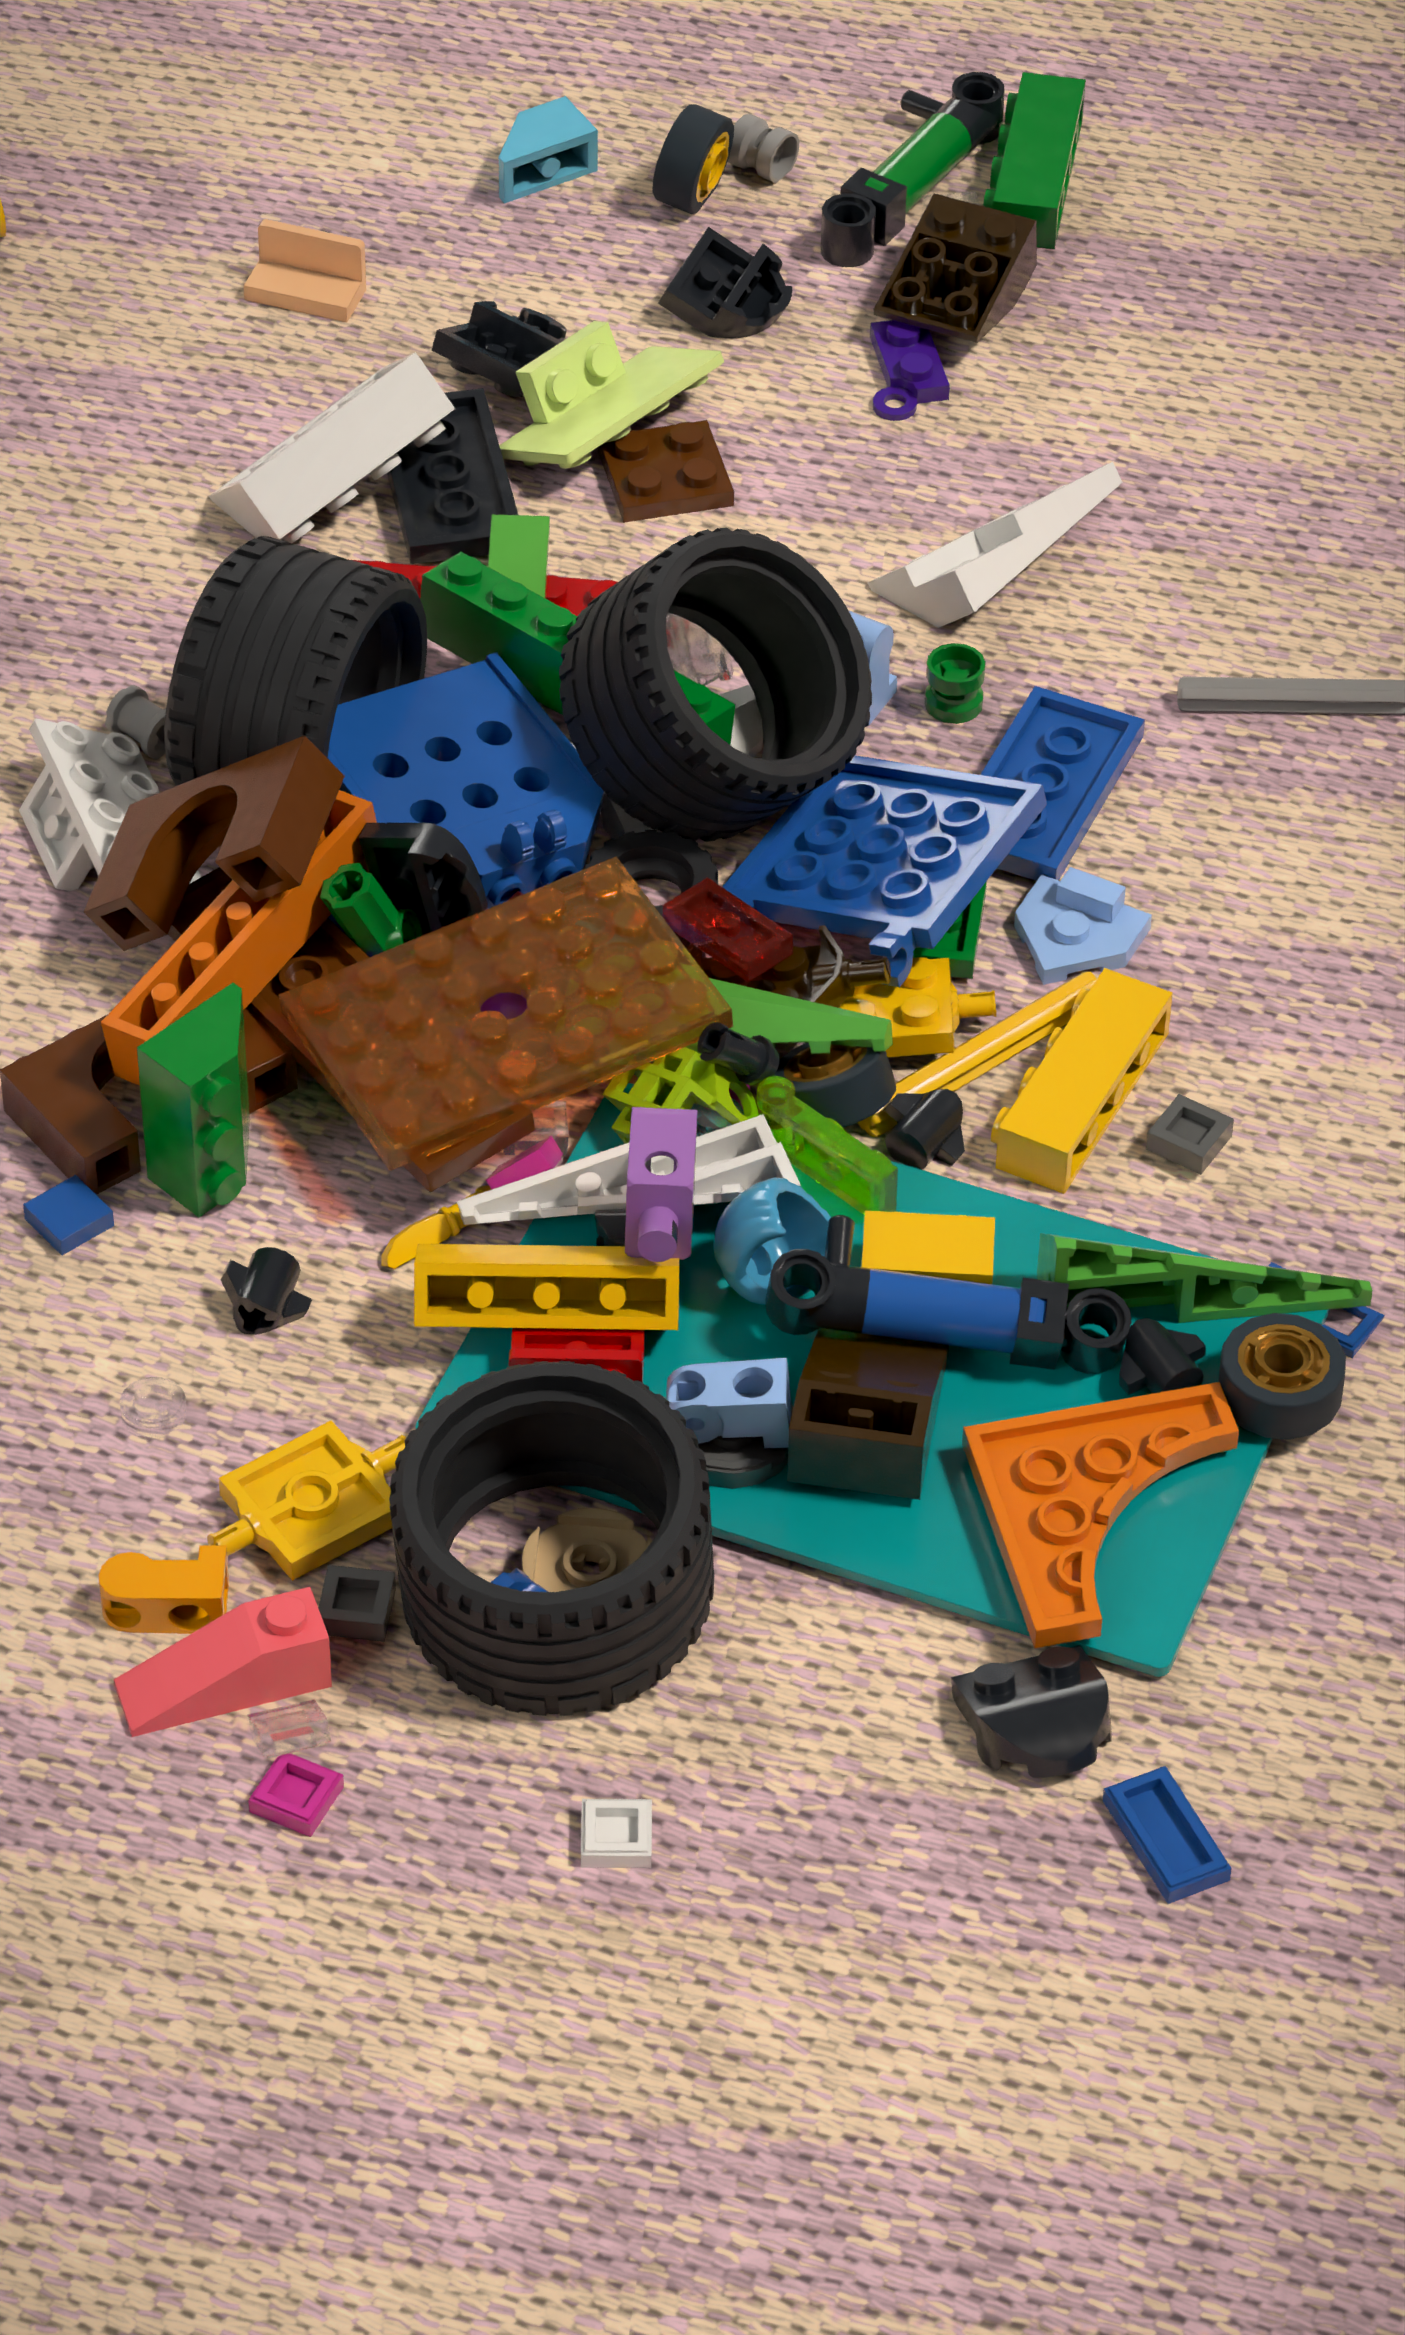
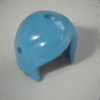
M769 1178L752 1185L740 1193L724 1209L715 1230L713 1244L715 1259L727 1283L740 1296L750 1302L765 1305L770 1273L774 1263L782 1254L793 1249H809L825 1256L828 1221L831 1217L801 1186L791 1183L785 1178ZM792 1285L786 1288L787 1293L795 1298H800L811 1291L808 1287L802 1285Z

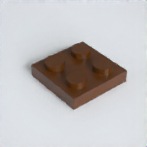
M707 420L631 430L626 436L615 441L605 442L598 447V453L623 523L734 506V489Z

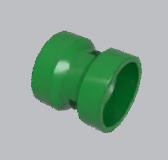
M951 643L933 649L928 655L926 678L929 684L925 692V707L927 712L935 719L944 723L959 724L976 718L982 711L984 692L981 685L984 683L986 661L977 649L966 644Z

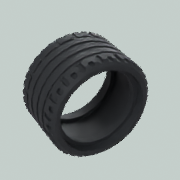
M717 528L714 531L708 529L699 531L693 536L689 535L665 549L662 553L593 599L588 604V607L577 616L576 624L571 626L567 634L568 643L563 645L561 653L563 661L562 665L559 666V679L561 681L559 694L563 708L562 713L571 741L583 765L607 796L632 818H636L653 830H660L663 833H678L679 836L687 840L690 838L696 841L700 838L704 842H709L719 838H731L757 825L838 775L845 768V764L852 761L857 753L856 747L860 746L864 740V729L869 725V709L872 705L871 671L860 632L843 600L824 576L801 555L790 550L779 541H773L768 536L759 533L752 534L744 529L737 528L731 531L728 528ZM668 613L678 615L699 625L724 646L742 669L754 692L762 718L764 742L762 759L754 758L733 748L714 733L690 705L676 679L668 652L666 632Z
M259 536L248 541L227 556L207 582L194 607L180 643L173 668L166 706L164 733L166 762L175 786L304 735L328 758L331 732L339 704L424 679L427 658V623L424 607L411 581L402 574L266 536Z
M570 1361L534 1362V1364L509 1366L507 1369L481 1375V1378L473 1382L468 1381L458 1387L457 1391L451 1395L444 1396L436 1403V1407L432 1411H428L418 1421V1428L409 1433L405 1440V1448L399 1452L395 1461L396 1472L391 1476L389 1501L405 1620L410 1628L415 1644L421 1646L422 1655L429 1664L437 1667L438 1674L446 1681L455 1682L460 1691L467 1695H475L480 1698L481 1702L491 1706L498 1705L505 1707L507 1711L516 1713L523 1711L539 1716H546L547 1714L565 1716L587 1711V1713L601 1710V1707L610 1704L617 1705L627 1701L628 1697L634 1694L639 1695L648 1690L650 1685L656 1680L665 1678L671 1673V1668L674 1664L682 1662L688 1655L689 1645L697 1642L701 1635V1627L703 1623L707 1622L710 1613V1601L713 1600L714 1593L713 1542L708 1472H706L704 1453L698 1446V1439L694 1431L686 1428V1419L678 1410H672L669 1407L667 1399L660 1394H654L649 1390V1386L638 1380L633 1381L627 1378L626 1374L615 1370L609 1371L602 1369L601 1366L577 1364ZM547 1486L588 1487L615 1494L634 1504L658 1529L656 1537L639 1559L620 1573L591 1586L559 1592L519 1591L492 1584L470 1572L449 1551L454 1538L470 1518L487 1505L520 1491Z

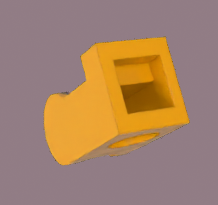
M199 1545L198 1560H152L141 1553H120L109 1558L101 1566L98 1575L103 1618L109 1626L118 1631L192 1634L226 1614L229 1590L227 1545Z

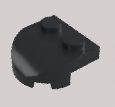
M708 227L662 295L658 304L707 336L742 338L758 334L771 326L787 308L793 290L792 286L785 285L780 274L782 267L781 259L765 244L762 243L755 256H752Z
M494 301L474 302L469 323L436 331L431 351L451 360L450 365L457 371L471 375H481L495 382L494 388L497 391L509 396L523 397L524 395L515 372L564 341L567 329L555 319L529 308H522L517 317L498 310L497 304Z
M431 823L365 824L358 838L368 871L372 873L397 910L412 909L417 914L423 930V937H433L437 952H448L463 947L470 936L481 927L488 913V903L479 873L464 845L451 832Z
M1080 1645L1071 1648H1049L1038 1656L1006 1664L988 1663L978 1667L974 1672L951 1677L953 1699L976 1733L978 1755L985 1765L996 1771L1002 1767V1760L1027 1765L1028 1773L1033 1778L1065 1775L1093 1764L1097 1759L1098 1745L1103 1741L1112 1742L1107 1682Z

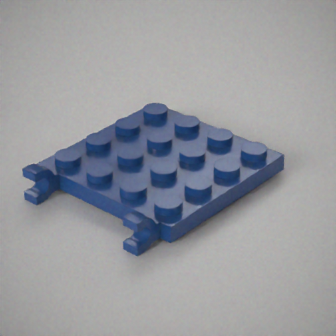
M855 755L852 761L845 764V768L838 775L793 802L718 891L717 896L720 906L713 912L710 919L712 926L727 929L726 936L718 945L719 952L725 955L730 953H747L754 938L755 922L757 920L796 925L808 929H819V926L825 925L830 932L872 939L868 944L870 953L887 957L891 967L890 984H882L900 987L910 973L914 949L916 947L934 949L1045 808L1047 802L1043 785Z

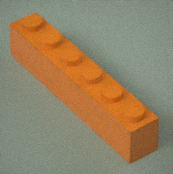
M339 790L300 886L255 902L234 880L228 884L101 1021L115 1076L140 1086L137 1047L231 983H235L242 988L243 1010L253 1001L331 915V912L320 898L323 881L335 874L341 865L360 863L365 872L369 873L358 837L366 823H377L372 802Z

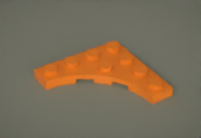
M1220 1382L963 1427L962 1446L1034 1648L1100 1637L1102 1616L1096 1597L1094 1573L1099 1551L1117 1517L1138 1494L1165 1474L1211 1454L1237 1449L1239 1429Z

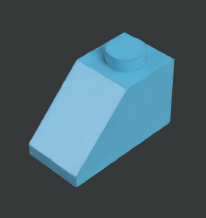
M566 96L518 113L498 157L499 198L505 204L598 171V130Z

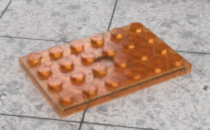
M617 856L279 994L282 1014L389 1171L411 1163V1160L421 1155L428 1156L471 1138L498 1121L526 1108L531 1112L683 1047L698 1042L706 1026L713 1022H719L728 1028L733 1027L732 1008ZM499 993H515L527 999V1009L521 1015L508 1020L500 1012H482L480 1010L482 1004L488 998Z

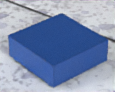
M76 1175L23 1204L24 1219L61 1255L68 1253L114 1226L113 1211Z

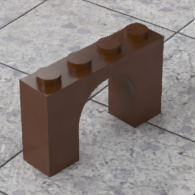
M304 735L130 804L83 913L123 951L168 935L193 876L206 859L220 846L221 848L215 863L255 902L300 886L345 776Z
M248 1005L243 1010L249 1113L251 1114L298 1089L296 1060L292 1057L291 1049ZM107 1015L82 1028L71 1031L59 1040L27 1056L20 1057L12 1064L0 1069L5 1113L68 1179L76 1175L96 1195L141 1172L138 1130L100 1092L104 1085L115 1076L101 1026V1021Z

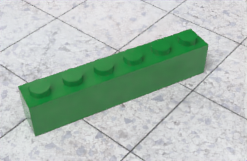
M463 552L456 554L422 575L420 600L426 616L427 639L471 664L486 660V655L497 652L536 701L563 715L559 694L561 683L559 679V666L562 665L563 661L561 657L563 645L568 643L567 634L571 626L576 624L577 616L566 608L552 603L527 589L521 583L509 579ZM674 670L676 679L692 708L714 733L731 745L736 704Z

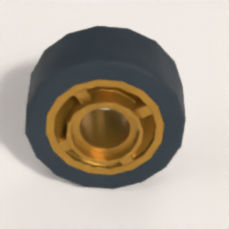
M805 1043L791 1050L779 1060L778 1069L772 1079H770L784 1124L794 1131L807 1133L833 1131L856 1124L878 1112L889 1103L896 1092L895 1078L886 1051L874 1052L873 1047L831 1044L830 1053L812 1054L809 1043Z
M1272 1313L1250 1318L1234 1328L1224 1342L1218 1382L1221 1384L1235 1422L1240 1427L1265 1438L1291 1440L1313 1435L1330 1424L1342 1402L1346 1355L1338 1339L1317 1322L1292 1314Z

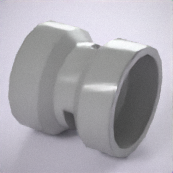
M750 113L745 114L734 125V138L728 162L744 170L753 167L757 170L760 177L777 183L793 169L797 160L800 143L798 135L782 127L771 129L768 127L767 121Z

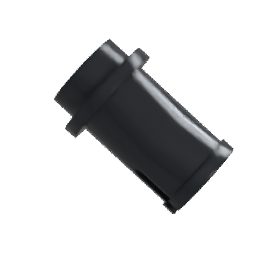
M713 1022L706 1026L698 1039L697 1051L702 1053L699 1056L702 1060L708 1063H715L735 1072L739 1081L747 1085L768 1082L778 1069L779 1053L774 1048L771 1040L761 1035L750 1038L729 1029L724 1024Z

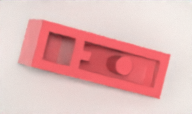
M311 1587L245 1602L115 1678L114 1686L131 1736L135 1737L332 1687L329 1635Z

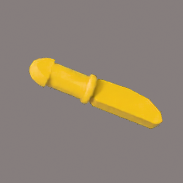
M483 1185L476 1188L475 1193L469 1195L468 1197L492 1189L489 1185ZM455 1203L450 1207L440 1208L438 1213L407 1226L391 1238L381 1255V1266L395 1269L415 1258L418 1244H439L448 1239L450 1235L452 1237L457 1236L461 1229L468 1226L463 1224L458 1204Z

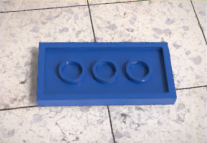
M1034 686L980 774L1042 784L1047 802L1045 808L997 867L998 869L1036 881L1041 874L1059 881L1144 736L1145 719Z

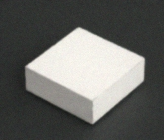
M582 1799L581 1868H651L652 1799Z

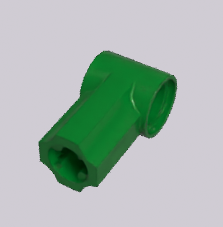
M360 863L341 865L335 874L323 881L321 900L344 933L377 965L404 966L418 964L424 952V937L417 914L412 909L397 910L372 873L365 872Z

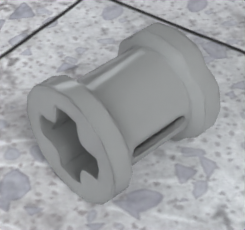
M131 685L126 689L120 690L107 708L105 726L110 732L126 734L141 744L144 754L153 759H159L165 754L164 728L166 709H161L150 702L146 691L138 686Z

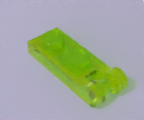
M771 1076L758 1084L757 1105L761 1111L759 1115L764 1114L776 1142H781L792 1165L864 1215L865 1211L896 1212L898 1168L883 1153L870 1149L848 1134L837 1121L825 1118L795 1097V1087L789 1079L781 1076Z

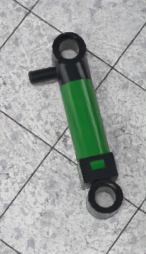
M985 72L962 74L954 80L951 98L945 104L915 91H906L900 101L902 110L922 117L927 121L873 172L860 168L841 186L839 195L832 196L825 201L822 206L821 255L832 265L840 267H857L870 261L874 255L875 242L886 246L905 227L906 213L978 144L989 143L997 139L1001 124H1003L1005 93L1003 82L996 76Z

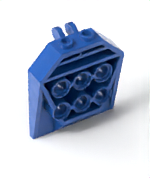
M497 652L486 655V660L337 706L329 742L328 759L345 776L339 790L372 802L377 823H431L445 828L457 837L470 854L479 873L488 903L487 915L498 911L510 910L519 904L550 894H558L578 885L597 831L605 792L597 785L592 775L583 765L575 747Z

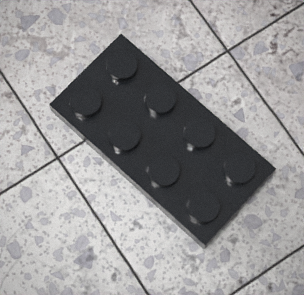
M484 388L446 392L445 395L455 408L440 420L446 429L419 448L411 441L397 452L402 462L387 472L410 564L448 560L460 552L470 557L489 555L492 514L518 515Z

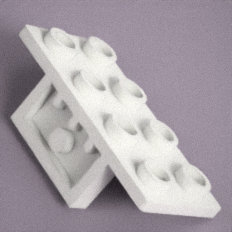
M35 719L29 731L46 766L20 807L19 812L56 889L73 891L80 887L92 868L95 867L99 876L129 805L160 792L145 764L139 747L129 737L116 732L105 734L83 729L66 721L55 723ZM199 871L195 873L190 883L201 878Z

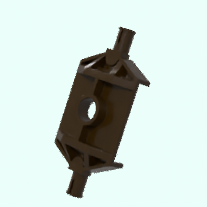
M825 925L819 926L821 944L817 946H793L781 950L745 954L730 953L707 958L701 940H694L668 968L837 1008L840 1007L847 997L854 995L855 986L890 984L891 967L887 957L853 962L851 959H845L844 953Z

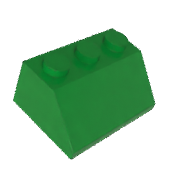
M231 983L137 1047L147 1178L198 1218L218 1204L226 1205L233 1201L242 1190V1187L246 1185L250 1113L242 988L235 983Z

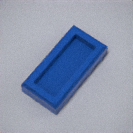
M1166 1766L1104 1788L1103 1803L1167 1904L1230 1881L1231 1866Z

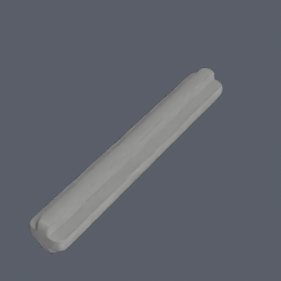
M1184 676L1179 679L1177 685V704L1179 710L1183 712L1405 715V680Z

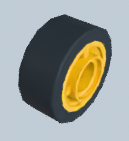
M689 104L679 114L663 143L657 160L652 192L656 200L689 214H696L717 188L730 156L734 138V125L731 118L697 104Z

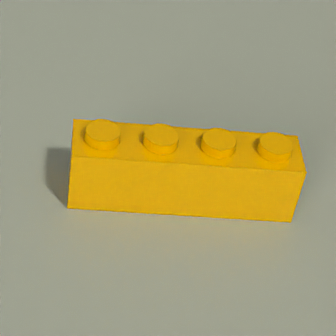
M1107 968L1103 969L1091 989L1082 988L1073 1004L1069 1022L1065 1028L1056 1027L1048 1040L1043 1061L1038 1068L1033 1066L1028 1068L1021 1081L1017 1100L1011 1108L1003 1107L994 1121L991 1131V1142L997 1144L995 1168L1065 1194L1169 1034L1173 992Z
M417 1245L414 1261V1327L678 1330L679 1258H670L663 1262H653L645 1258L630 1257L625 1254V1247Z

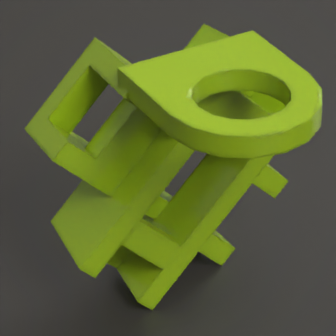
M669 1041L666 1042L653 1064L627 1055L602 1094L622 1111L611 1128L625 1144L630 1142L632 1107L690 1110L693 1104L696 1103L717 1111L733 1125L759 1116L757 1104L748 1086L739 1081L735 1072L715 1063H708L699 1057L700 1053ZM635 1074L638 1080L628 1094L623 1092ZM729 1088H731L740 1099L741 1104L743 1106L744 1115L741 1114L740 1111L734 1105L729 1093Z

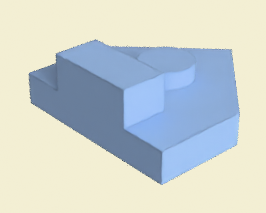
M1070 867L1061 881L1042 874L1015 911L1014 927L1022 943L1026 942L1035 960V969L1043 985L1067 980V974L1097 967L1100 968L1101 972L1104 968L1114 970L1125 967L1150 931L1152 914L1124 905L1125 886Z

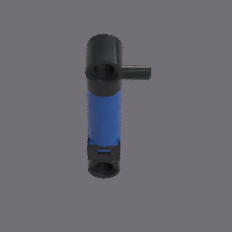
M835 1215L828 1221L825 1256L809 1249H793L782 1254L777 1259L770 1273L765 1299L766 1313L773 1325L781 1331L792 1335H807L819 1328L1004 1352L1010 1353L1009 1364L1055 1370L1059 1355L1061 1354L1065 1363L1074 1370L1085 1374H1101L1111 1369L1119 1361L1132 1323L1130 1309L1125 1301L1115 1292L1103 1288L1087 1289L1078 1293L1071 1300L1067 1308L1069 1287L1067 1283L1023 1278L1020 1288L851 1266L850 1260L855 1223L850 1217L845 1215ZM792 1285H802L812 1290L815 1296L809 1299H798L787 1293L786 1288ZM1085 1324L1101 1326L1109 1336L1102 1339L1089 1337L1082 1331L1080 1326Z

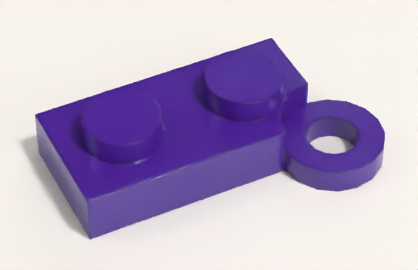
M894 320L870 323V339L887 384V388L881 389L873 397V410L876 415L890 421H901L914 415L917 410V404L949 400L950 385L928 329ZM889 400H900L905 405L899 408H892L885 403Z

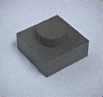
M1178 1094L1148 1131L1146 1150L1201 1175L1232 1137L1234 1119Z
M328 1565L318 1607L328 1635L385 1642L396 1591L395 1572Z

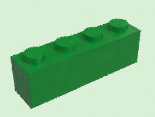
M1023 72L1018 93H1008L1005 124H1001L997 156H994L991 168L990 189H986L983 206L1036 220L1037 247L1055 249L1083 122L1086 79Z

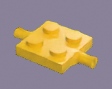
M913 958L910 973L900 987L883 984L855 986L854 995L847 997L839 1007L891 1020L893 1045L886 1050L887 1057L955 1052L954 1032L960 1023V1019L987 1016L997 1017L995 990L978 993H957L956 987L951 982L949 958Z
M330 1420L219 1477L220 1496L238 1516L239 1521L207 1536L208 1544L227 1545V1556L253 1543L267 1551L293 1581L392 1529L389 1501L391 1489L386 1483L384 1475L396 1469L395 1461L399 1452L405 1448L406 1437L400 1435L397 1439L370 1452L349 1441L335 1423Z

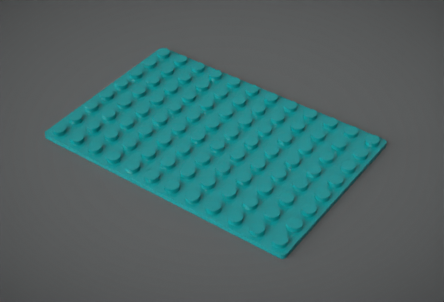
M628 1083L623 1092L628 1094L634 1084ZM605 1096L566 1164L625 1144L611 1128L622 1111L615 1107ZM696 1103L690 1109L697 1110V1122L701 1121L703 1117L716 1130L732 1125L717 1111ZM768 1124L776 1142H781L804 1191L811 1195L820 1207L827 1211L831 1218L835 1215H845L854 1221L851 1266L862 1267L865 1211L995 1217L993 1285L1020 1288L1023 1278L1037 1279L1040 1233L1214 1258ZM704 1131L701 1133V1135L710 1133L711 1131ZM730 1202L694 1205L691 1257L684 1260L679 1259L678 1330H644L643 1383L649 1386V1390L654 1394L666 1397L668 1377L674 1370L682 1366L701 1363L787 1358L791 1399L794 1407L799 1379L818 1330L807 1335H792L781 1331L770 1321L765 1305L744 1299L727 1283L715 1259L713 1244L718 1220ZM595 1213L533 1219L519 1245L596 1246V1239L599 1235L597 1234ZM811 1290L798 1299H809L814 1297L815 1294ZM1174 1304L1129 1308L1131 1325L1138 1319L1150 1318L1158 1321L1168 1330L1194 1334L1200 1338L1206 1345V1356L1195 1361V1363L1204 1375L1202 1385L1218 1382L1222 1346L1232 1330L1250 1318L1258 1317L1250 1316L1178 1323ZM1330 1309L1283 1314L1299 1315L1323 1326ZM1095 1324L1080 1326L1082 1331L1089 1337L1102 1339L1109 1336L1101 1326ZM471 1327L418 1421L426 1412L432 1411L439 1400L457 1391V1388L468 1381L473 1382L481 1378V1375L489 1372L507 1369L509 1367L512 1328ZM1125 1344L1119 1361L1111 1369L1101 1374H1085L1076 1371L1065 1363L1061 1354L1059 1355L1055 1370L1009 1364L1010 1353L949 1345L920 1500L787 1482V1463L779 1474L758 1485L735 1489L709 1486L712 1536L1030 1636L962 1446L963 1427L1152 1393L1147 1387H1144L1128 1395L1119 1385V1373ZM418 1421L416 1422V1429H417L418 1426H419V1422H418ZM1237 1424L1239 1429L1237 1449L1211 1454L1189 1462L1165 1474L1138 1494L1117 1517L1108 1531L1098 1554L1094 1579L1097 1602L1102 1616L1101 1636L1056 1645L1069 1648L1080 1645L1089 1656L1156 1677L1167 1675L1174 1664L1273 1438L1262 1437L1243 1429ZM558 1486L642 1513L634 1504L615 1494L588 1487Z

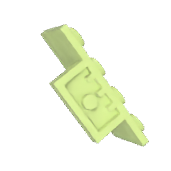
M593 321L515 372L534 423L499 445L502 457L507 460L523 461L525 465L550 463L559 464V467L563 469L579 466L587 462L592 456L591 451L603 443L615 441L626 436L631 431L630 425L642 417L654 415L665 410L670 405L669 399L681 391L693 389L704 384L708 380L707 374L724 363L722 353L715 350L651 346L625 363H622L609 323Z

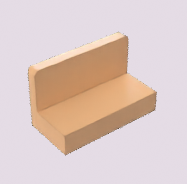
M263 219L258 227L259 261L244 284V300L348 322L366 292L365 243L360 239Z

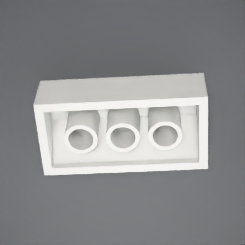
M415 352L381 368L209 495V498L255 538L266 536L293 543L314 527L309 517L324 506L332 513L353 499L358 494L353 485L360 479L370 474L374 480H377L401 463L402 460L397 452L411 441L419 448L444 431L446 428L440 420L455 408Z

